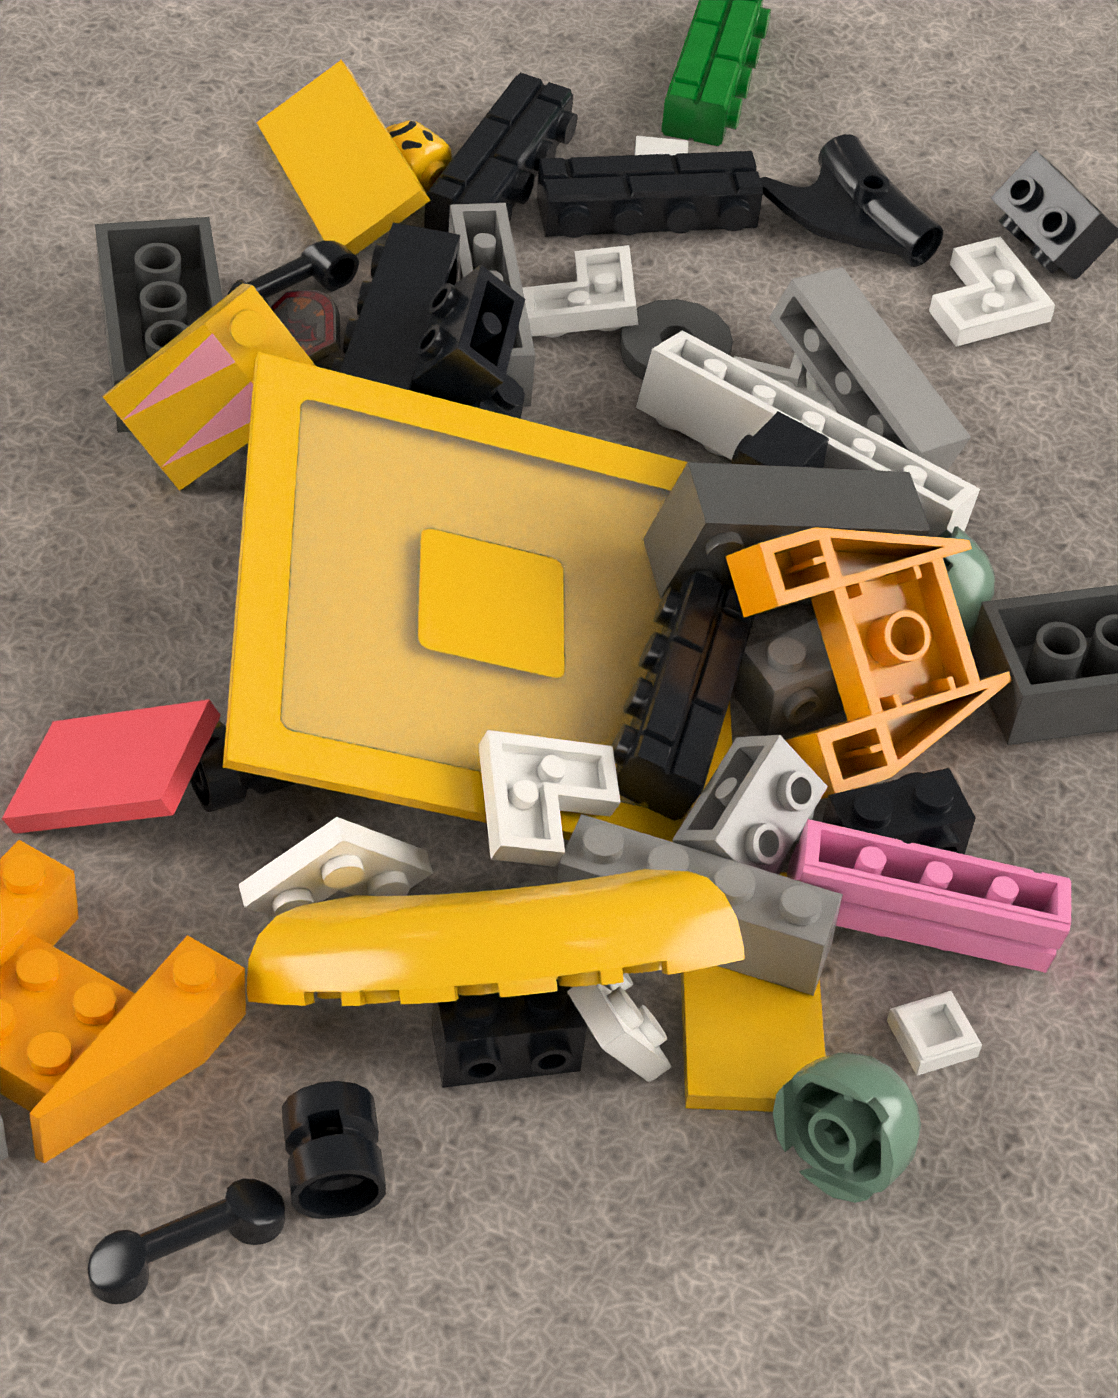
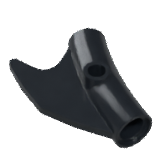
M852 134L834 137L822 147L818 156L820 175L818 180L808 187H796L768 177L760 178L763 186V195L784 214L817 236L860 248L897 254L913 267L927 262L935 254L943 239L944 230L912 203L890 181L871 158L859 138Z

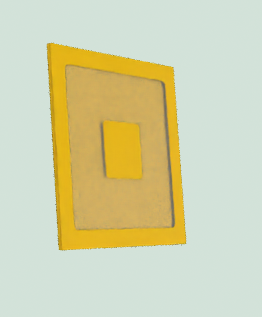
M258 352L254 366L223 768L487 823L478 746L487 730L612 746L623 724L630 726L633 716L623 712L628 695L639 677L645 679L648 670L638 666L640 657L651 635L655 631L661 633L663 627L653 621L661 599L643 538L687 462ZM730 701L704 789L732 746ZM621 795L620 804L610 817L560 811L563 839L570 840L581 814L673 842L674 836L696 801L682 819L675 821L648 809V804L645 802L637 804Z

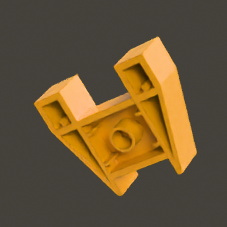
M814 527L761 542L725 556L744 618L811 598L847 720L786 739L785 741L828 786L821 799L828 798L830 794L865 787L892 778L1012 681L1009 672L980 679L943 560V558L972 549L969 540Z
M18 840L0 858V1094L30 1111L35 1159L46 1163L204 1064L246 1015L245 968L187 935L136 993H133L54 947L56 942L79 919L74 870Z

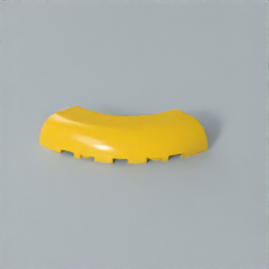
M642 869L597 878L512 889L410 896L353 895L298 906L277 915L258 935L248 959L247 997L248 1002L300 1006L315 1003L314 992H317V997L321 999L341 998L342 1006H362L364 1004L400 1001L401 1004L451 1002L459 999L458 994L485 995L499 993L500 997L555 992L557 991L556 979H558L560 986L567 987L623 983V973H645L662 970V974L671 975L744 960L745 956L737 917L725 894L709 878L690 871Z

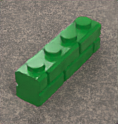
M699 0L665 97L661 128L663 135L685 140L693 138L694 142L719 146L723 142L727 128L737 129L743 98H747L753 68L756 69L762 39L766 38L771 9L763 7L764 0Z

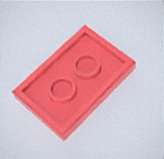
M208 699L53 721L8 805L2 820L13 833L17 834L172 816L182 799L221 715Z

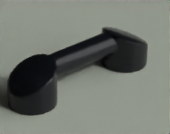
M336 241L316 242L308 246L302 252L301 257L247 283L243 279L237 280L232 285L228 294L242 283L250 284L255 287L269 305L266 298L311 276L328 291L334 292L348 285L353 280L358 271L359 260L355 254L341 243Z
M243 1178L234 1181L227 1188L225 1199L142 1234L131 1230L115 1231L105 1236L95 1246L90 1255L88 1263L90 1288L94 1295L104 1302L110 1304L128 1303L138 1298L146 1289L149 1281L148 1263L226 1230H229L233 1237L245 1244L261 1245L275 1239L284 1227V1200L280 1193L266 1182Z

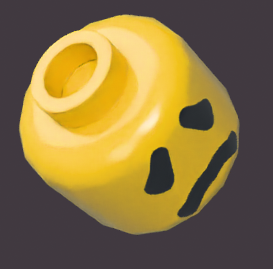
M407 120L388 126L386 128L427 193L451 162V148L442 138L419 122Z

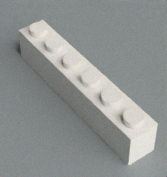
M683 330L654 347L651 351L636 408L654 417L661 426L678 430L703 444L704 448L709 452L732 460L735 449L740 441L748 434L754 436L779 411L829 438L823 468L910 472L931 530L927 536L937 537L945 530L952 533L955 526L965 531L980 491L978 487Z

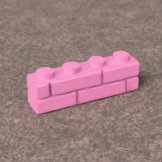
M807 819L799 838V844L796 845L789 861L788 878L843 894L836 926L1045 973L1054 960L1057 949L1061 948L1070 931L1071 880L1062 876L1044 872L1041 874L1035 873L1031 869L916 843L907 844L903 843L902 840Z

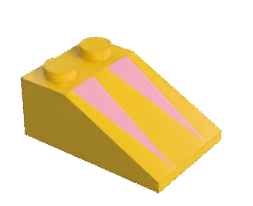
M242 283L102 397L180 491L249 442L254 366L258 352L312 366L316 365L255 287Z

